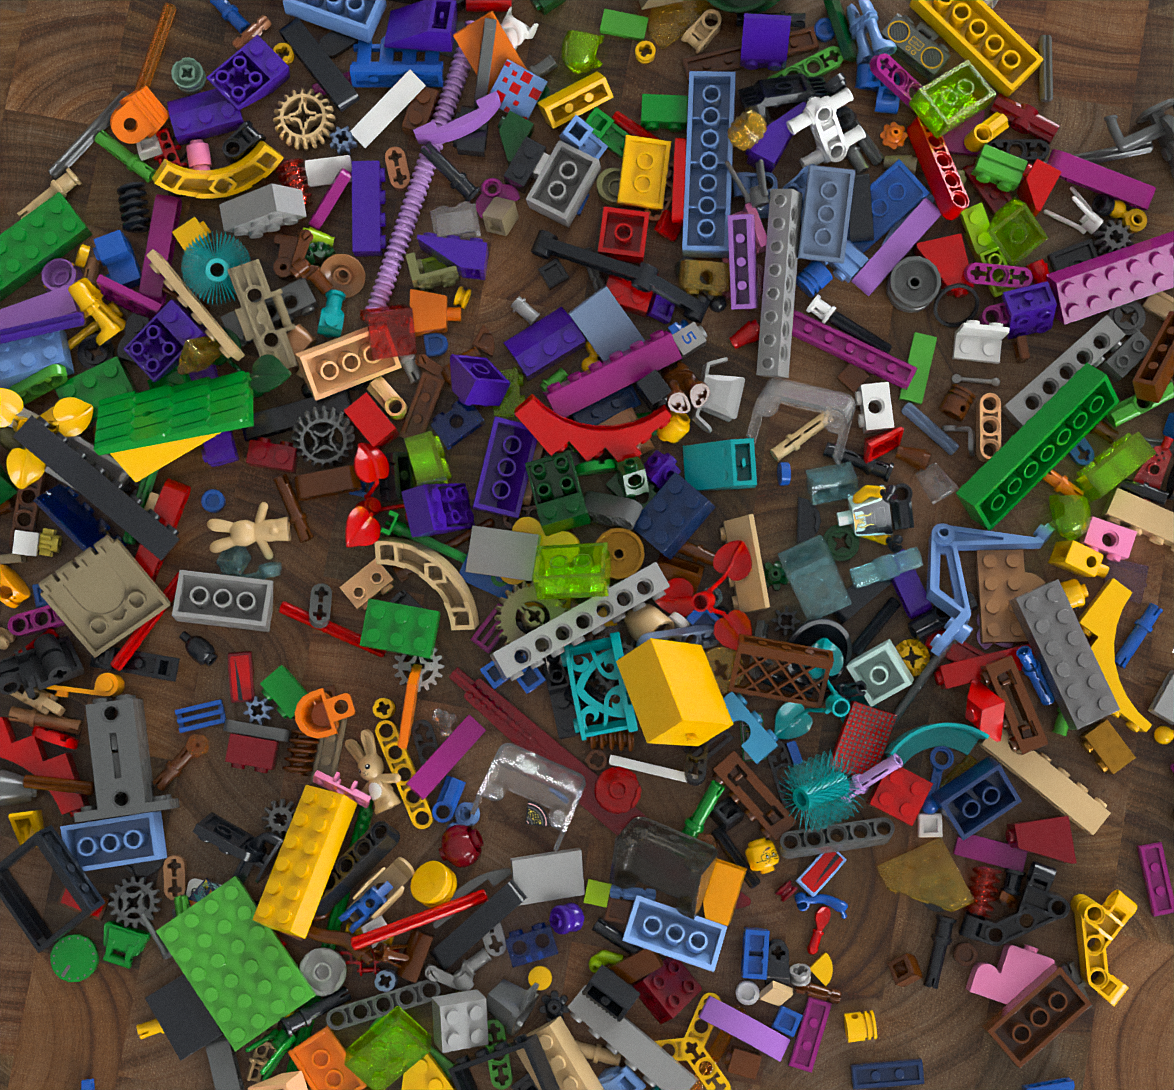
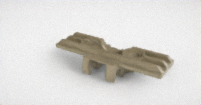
M259 259L227 269L241 308L235 309L234 313L238 317L243 330L244 340H254L260 357L270 354L277 357L287 369L297 366L298 363L286 334L287 331L293 330L296 327L295 324L291 323L281 296V293H283L282 289L271 292ZM253 288L258 289L262 294L260 301H250L248 298L249 290ZM273 298L283 325L282 328L275 329L265 299ZM274 333L278 337V343L272 347L266 345L264 341L266 334Z

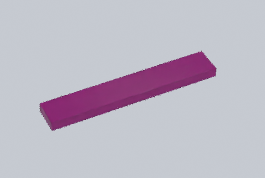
M794 310L792 336L905 390L908 389L918 368Z

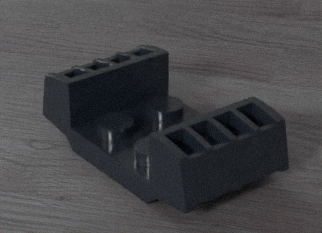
M803 73L757 80L753 86L738 90L750 125L766 124L765 107L777 108L788 103L800 104L805 101L808 102L813 97L832 96L830 92L827 93L823 88L826 84L824 77H807Z

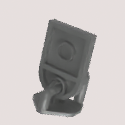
M1174 98L1165 100L1143 111L1135 120L1136 125L1148 120L1151 121L1152 125L1127 137L1123 136L1118 126L1117 115L1104 117L1108 130L1118 150L1121 152H1128L1158 139L1162 148V157L1165 161H1168L1174 179V117L1170 114H1164L1168 109L1172 107L1174 109Z

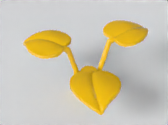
M0 388V427H7L12 423L13 430L17 432L29 419L25 416H17L23 409V401L14 391ZM73 397L60 399L56 402L52 411L56 421L48 423L51 426L58 425L59 432L66 437L77 436L90 424L93 416V406ZM26 447L25 450L13 448L6 459L8 475L13 484L19 489H24L34 483L45 472L46 464Z

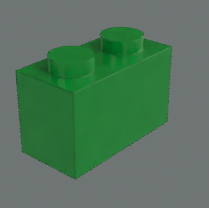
M642 94L641 127L648 131H657L659 128H664L671 132H680L682 129H686L688 96Z
M281 665L260 683L263 687L261 692L269 701L273 699L278 704L276 709L285 719L287 717L295 719L297 703L308 692L290 671Z

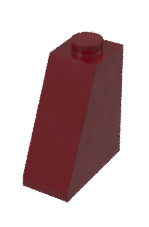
M1059 815L1007 824L1005 836L1011 848L1062 863H1076L1069 816Z

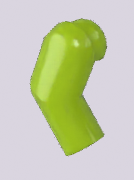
M601 950L590 958L589 969L591 972L596 973L601 965L615 964L623 959V955Z

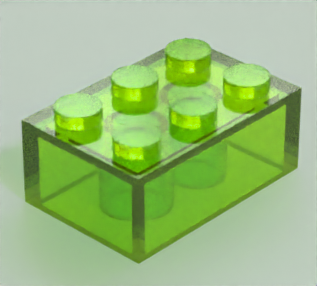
M966 60L920 88L909 102V105L935 138L938 139L986 109L997 94L971 62Z
M432 431L404 438L418 486L423 484H449L448 479L452 478L447 461L445 458L442 459L446 455L439 436H434Z
M1139 431L1133 435L1128 432L1112 444L1114 448L1110 447L1094 458L1096 463L1092 461L1077 472L1079 477L1074 480V483L1081 490L1085 491L1084 495L1090 502L1103 497L1156 454V451Z
M608 542L537 546L533 577L537 599L609 596L611 558Z
M396 1006L346 1049L344 1065L372 1090H385L431 1051V1035L400 1006Z

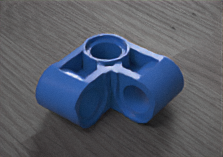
M870 64L858 65L855 88L876 92L877 99L874 112L897 114L900 98L871 72ZM895 73L894 82L896 85H899L900 76Z

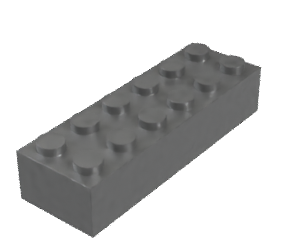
M1059 579L1009 600L1029 645L1042 666L1041 670L1070 730L1080 729L1120 710Z

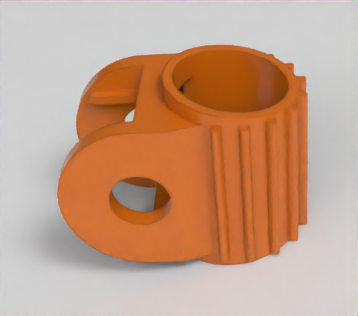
M145 85L119 101L121 105L113 111L110 117V126L119 140L134 144L142 141L147 136L151 138L167 121L169 112ZM127 118L135 119L136 124L133 129L128 130L124 128V121Z

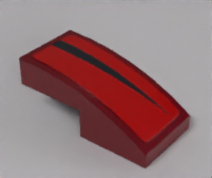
M252 651L228 653L231 703L251 702L254 700V696H256Z

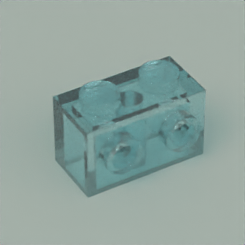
M851 462L805 470L807 490L813 505L848 499L858 491V478Z

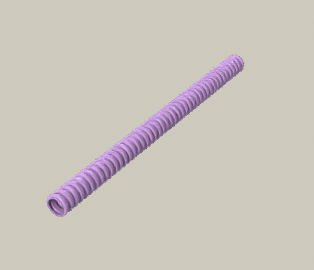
M466 21L465 26L471 24L474 21ZM460 47L456 48L457 53L453 56L455 60L451 62L452 67H449L450 73L446 76L448 80L444 82L445 86L442 87L443 93L440 94L441 99L437 102L439 106L435 107L436 113H433L434 119L431 120H434L437 128L453 121L451 117L455 116L453 111L457 110L456 104H459L458 98L462 95L460 91L464 90L465 78L469 75L467 72L471 70L470 63ZM444 143L432 145L440 152V150H443L442 144ZM426 146L421 147V149L424 147L431 154V151ZM419 153L420 159H417L418 166L414 167L413 179H410L411 185L407 187L406 199H403L404 205L400 207L402 211L398 213L397 225L393 227L395 231L391 233L390 245L386 247L388 251L384 253L383 265L379 267L381 271L377 273L378 279H375L376 286L372 287L374 292L370 293L371 299H368L369 306L365 307L367 312L363 313L365 319L375 323L383 322L382 316H385L384 309L388 308L386 303L390 302L389 296H392L391 289L395 288L393 283L397 282L396 276H399L398 269L402 268L400 263L404 262L403 256H406L405 249L409 247L407 243L411 242L410 236H413L412 229L416 227L414 223L418 222L416 217L420 216L419 210L423 207L421 203L425 202L423 197L427 196L426 190L430 187L428 183H431L432 179L430 177L434 176L433 170L436 169L422 153Z

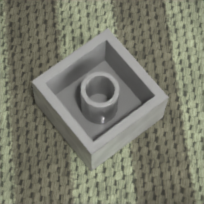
M478 989L432 997L434 1043L442 1053L488 1045L486 998Z

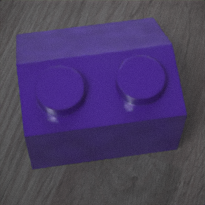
M455 354L450 356L452 391L459 397V401L469 406L472 404L485 407L500 406L511 384L506 377L485 357Z

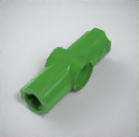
M1169 382L1159 403L1143 400L1145 408H1140L1136 402V394L1118 403L1106 415L1109 424L1115 428L1174 398L1173 383Z

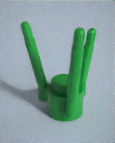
M274 1028L270 1034L245 1049L246 1052H250L273 1039L271 1044L276 1049V1052L260 1071L261 1075L265 1074L262 1081L269 1078L284 1055L297 1041L294 1034L289 1038L283 1028L280 1031Z

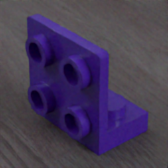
M1048 281L1003 292L1002 299L1009 314V333L1006 335L1008 339L1033 333H1044L1052 328L1057 303Z

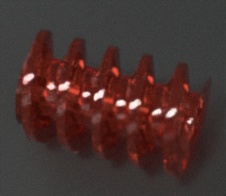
M303 159L285 160L276 167V173L279 175L278 181L282 183V186L302 190L305 208L311 206L313 203L307 202V199L311 198L312 194L304 192L310 189V185L302 184V182L308 180V177L300 176L306 169L305 167H298V165L304 162Z
M984 866L974 867L972 871L978 875L970 877V880L975 885L968 886L967 888L973 892V895L965 896L971 904L963 905V908L971 913L992 918L986 913V911H994V907L989 905L988 902L996 901V898L991 893L998 892L999 889L993 886V883H1000L1001 880L995 874H1002L1003 871Z

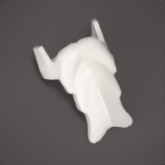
M512 7L509 8L501 24L515 50L518 45L522 44L524 39H532L539 25L536 23L530 28L512 16Z

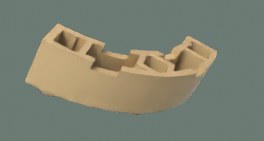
M379 537L378 541L375 542L376 564L407 568L417 573L433 589H436L444 601L450 619L451 630H472L479 625L478 611L473 595L464 578L447 559L431 548L412 540L398 537Z

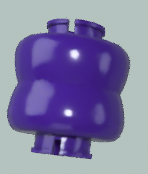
M575 903L557 905L550 912V926L558 934L577 932L584 923L583 911Z

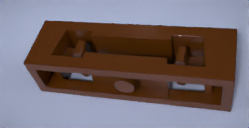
M1012 655L980 666L982 670L980 676L984 685H988L992 692L1005 701L1002 728L1008 732L1010 738L1007 740L1013 752L1016 751L1018 755H1024L1048 745L1049 743ZM1011 683V685H1008L1022 720L1027 721L1028 725L1019 726L1006 691L1001 689V685L1004 686Z
M734 750L712 768L715 773L712 777L730 789L728 795L736 804L741 802L746 807V810L743 812L752 822L757 820L762 825L759 830L768 840L772 837L777 841L797 823L794 817ZM736 765L746 774L744 778L764 801L779 811L782 815L781 818L771 809L765 814L772 821V824H769L762 817L764 813L740 786L734 785L727 777L728 774L735 781L743 777L735 768Z

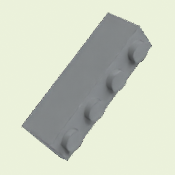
M186 570L179 571L172 616L176 621L263 632L270 631L273 612V581Z

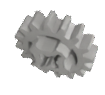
M434 648L433 662H427L424 658L415 656L409 662H404L408 655L395 656L394 658L399 663L393 665V668L398 669L399 672L394 676L402 678L399 684L404 685L408 682L404 671H411L412 665L417 664L419 658L420 663L424 664L425 667L421 669L418 692L421 691L422 686L427 691L430 690V683L437 685L435 678H442L443 675L438 671L444 668V665L438 663L443 657L435 656L438 649ZM428 671H433L430 678L423 681L424 675Z

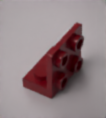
M668 956L663 960L664 964L661 968L632 985L640 993L638 998L660 1025L673 1019L702 990V987L682 962Z

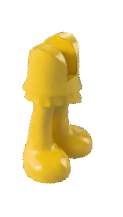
M87 278L78 280L68 288L80 311L84 312L85 318L91 315L101 328V332L96 337V343L99 346L125 328L126 321L103 302L102 297L104 295L100 293L101 290L97 289Z

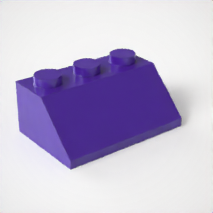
M217 89L167 102L170 120L179 145L188 144L192 140H202L235 131L244 123L241 110L238 111Z
M560 307L503 342L526 380L530 381L585 347L586 339L567 312Z

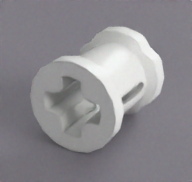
M818 294L806 311L815 314L825 324L837 307H831L820 299L821 296Z

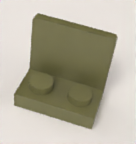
M414 252L405 254L415 290L430 292L434 290L433 287L440 285L450 287L460 280L457 266L425 273L421 258L416 259Z

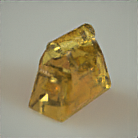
M209 336L186 340L179 358L178 373L184 375L209 368L223 354L219 350L221 345L217 340L215 342L211 340Z

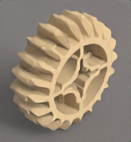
M301 88L300 94H297L295 90H292L293 96L289 97L285 94L286 102L278 101L281 109L274 110L275 115L278 116L273 118L274 124H277L275 130L277 133H280L279 137L281 140H286L288 146L294 143L295 149L298 150L303 145L304 150L307 151L309 145L312 144L313 148L316 149V142L320 141L321 144H324L325 140L323 137L330 138L329 134L331 133L328 130L335 128L334 124L331 123L336 120L335 115L331 114L334 109L332 106H328L330 102L327 98L322 99L323 95L320 92L315 95L314 90L310 89L308 94H306L305 89ZM307 104L316 106L321 110L322 114L309 111ZM299 106L296 112L290 113L295 107ZM305 112L308 119H306L307 121L304 122L303 126L301 120H303L302 117H305ZM287 125L299 127L302 135L293 133L287 128ZM319 125L314 132L310 133L312 127Z

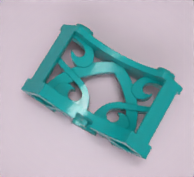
M610 633L608 638L582 642L574 647L569 644L564 646L565 652L561 653L563 667L567 666L577 715V718L573 719L575 732H580L581 739L587 740L586 737L627 729L629 732L638 731L635 710L616 663L617 660L624 656L620 633ZM609 649L601 653L599 656H597L595 653L596 651ZM591 653L593 660L590 663L587 658L582 657L584 660L583 664H575L574 656ZM604 662L605 667L608 664H613L614 670L611 673H607L603 670L601 664ZM596 668L605 678L619 680V685L611 688L606 694L604 705L593 699L584 690L588 678ZM574 670L577 672H582L577 682V685ZM618 695L620 702L615 704L612 701V707H609L611 696ZM579 697H580L586 704L589 705V706H586L582 711H581V706H580ZM599 712L604 714V723L591 726L586 725L585 719L587 714H593L594 721L598 719ZM608 715L626 719L608 722Z

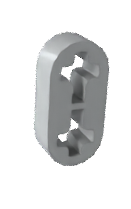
M501 922L493 928L494 932L489 931L482 937L487 952L492 956H500L507 947ZM492 935L496 936L498 942L502 941L503 945L499 947L500 951L490 948L489 945L493 943Z

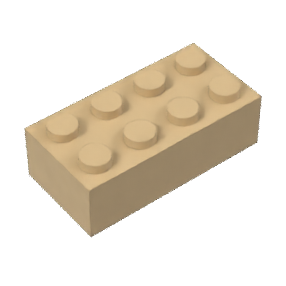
M561 1016L526 1034L527 1037L537 1034L560 1090H604ZM525 1049L517 1050L519 1058L538 1090H542Z

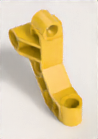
M1118 889L1114 890L1107 897L1102 906L1084 894L1075 895L1071 900L1070 906L1075 914L1081 977L1100 996L1115 1007L1129 987L1114 975L1108 973L1106 948L1126 922L1134 915L1137 910V904ZM1091 938H1095V944L1092 947H1087L1088 941ZM1098 971V977L1095 980H1091L1092 973Z

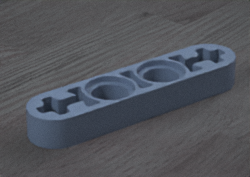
M703 624L646 633L638 639L636 645L638 647L650 638L660 640L673 638L675 642L685 643L686 638L691 634H694V637L689 643L702 645L703 649L714 647L719 642L714 635V625Z

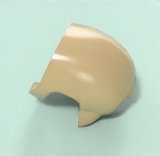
M645 603V607L636 612L630 609L624 618L629 634L636 641L643 634L655 632L663 624H666L664 630L675 629V624L659 609Z

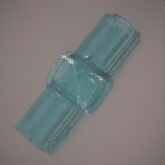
M917 547L894 555L891 553L873 559V562L852 568L849 572L852 583L857 589L878 581L884 582L898 577L901 573L922 567L923 562Z

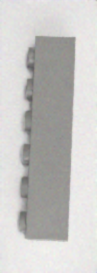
M586 985L567 1007L572 1011L570 1016L578 1023L585 1022L589 1026L588 1031L597 1039L602 1037L608 1042L606 1047L615 1055L618 1053L626 1058L625 1064L632 1070L636 1071L638 1068L644 1074L643 1079L652 1087L657 1085L662 1090H690L698 1079L626 1016H624L621 1022H617V1019H614L613 1016H610L609 1013H606L605 1010L594 1004V1001L586 998V995L582 994Z

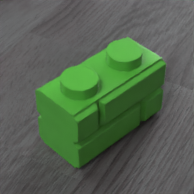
M984 144L978 154L971 174L976 176V179L982 183L991 182L996 184L997 188L1002 191H1014L1021 181L1028 161Z

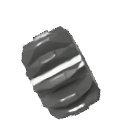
M1109 220L1107 225L1102 223L1099 227L1100 231L1094 233V237L1097 238L1094 246L1101 247L1098 250V254H1101L1103 251L1108 254L1133 245L1130 239L1134 237V234L1127 233L1130 225H1126L1123 228L1122 220H1119L1116 224L1113 220Z
M280 799L279 805L274 800L271 802L273 809L269 807L264 808V811L269 816H263L261 820L269 821V824L263 828L264 830L273 828L271 833L276 834L278 832V836L284 838L296 809L292 810L294 806L293 801H290L286 806L285 799ZM279 813L287 816V819L284 820L286 822L285 825L283 822H277V818H280L278 816Z

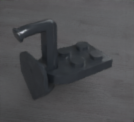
M213 812L198 822L192 831L203 842L216 845L222 853L231 854L241 859L232 878L237 875L243 885H245L255 865L261 868L255 880L257 884L270 873L284 841L283 838L271 832H263L255 837ZM266 842L275 846L270 855L266 853ZM254 900V902L258 906L259 901Z

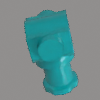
M329 290L325 293L327 298L326 307L321 309L317 334L324 335L327 338H338L341 336L344 312L341 308L342 302L346 299V294L339 290Z

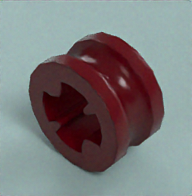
M790 879L783 883L774 893L776 896H781L780 900L782 902L791 897L798 889L796 886L791 885L792 881Z

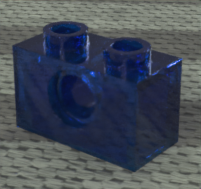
M458 400L451 406L452 410L446 414L441 412L432 419L431 427L447 450L485 425V420L473 404L470 406L465 405ZM455 417L463 419V424L458 428L450 425L451 420Z

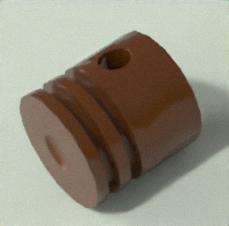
M952 384L938 410L945 416L962 422L976 396L968 389Z

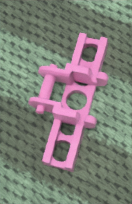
M318 770L313 776L314 783L330 791L344 794L359 805L368 808L371 796L357 790V781H354L351 788L348 789L340 785L339 772H336L334 778Z

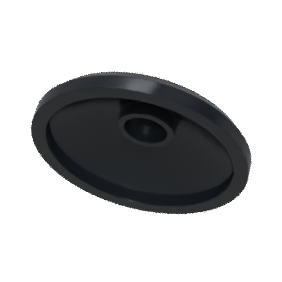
M827 618L808 620L791 633L787 643L810 647L818 640L827 638L836 645L843 655V667L838 674L829 676L828 680L832 682L843 673L850 661L852 654L850 636L834 620ZM795 663L786 666L791 675L802 670ZM806 674L796 679L805 685L811 683Z

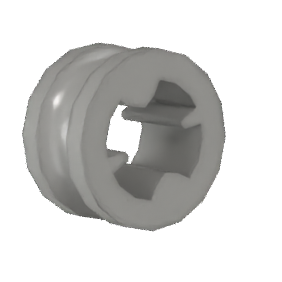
M800 963L792 965L790 967V982L795 986L808 985L811 982L810 967Z

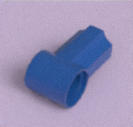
M447 775L432 810L435 820L440 823H448L454 818L455 810L466 782ZM441 806H447L450 810V814L446 819L438 817L437 811Z

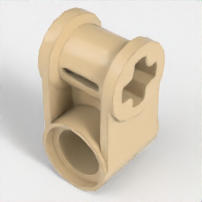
M715 9L706 10L688 28L681 41L687 42L700 55L719 33L722 20L721 14ZM713 19L717 24L715 26H708L705 22Z

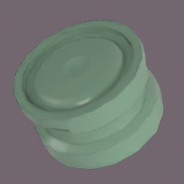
M185 57L179 62L176 61L171 70L172 79L182 92L188 94L197 93L205 86L206 73L200 63L194 58Z

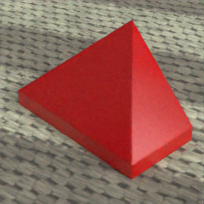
M900 426L865 438L864 461L869 463L900 446L904 428Z

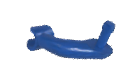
M798 892L795 895V902L800 911H806L810 904L818 903L828 905L835 911L840 912L843 919L847 917L845 910L848 908V904L843 900L827 894H816L812 897L811 895L807 896L803 892Z

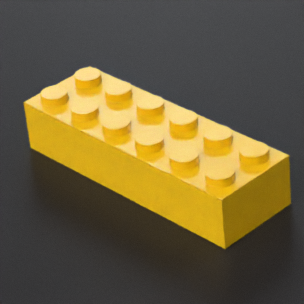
M911 0L909 7L1000 94L1009 97L1044 60L983 0Z
M309 785L305 786L252 920L268 928L303 939L306 938L358 803L344 794Z

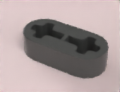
M323 583L315 585L311 590L309 622L318 629L324 628L329 624L332 590ZM320 591L324 592L325 595L323 603L318 602ZM318 609H322L323 617L320 621L316 617Z

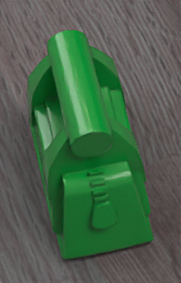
M115 920L108 921L104 924L103 945L106 947V952L103 960L130 969L134 956L140 955L151 938L150 932L132 926L124 927V923H117ZM117 950L126 953V956L123 957L114 954V951Z

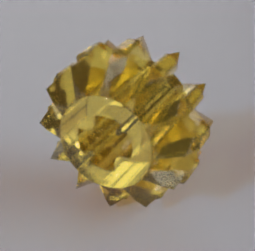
M748 110L747 112H742L741 116L736 117V120L731 123V127L727 131L728 138L738 149L743 151L748 148L751 149L754 144H758V141L764 137L763 134L767 130V123L755 111Z

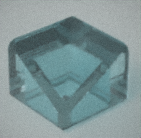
M234 546L222 551L216 563L223 573L242 575L251 560V555L244 546Z

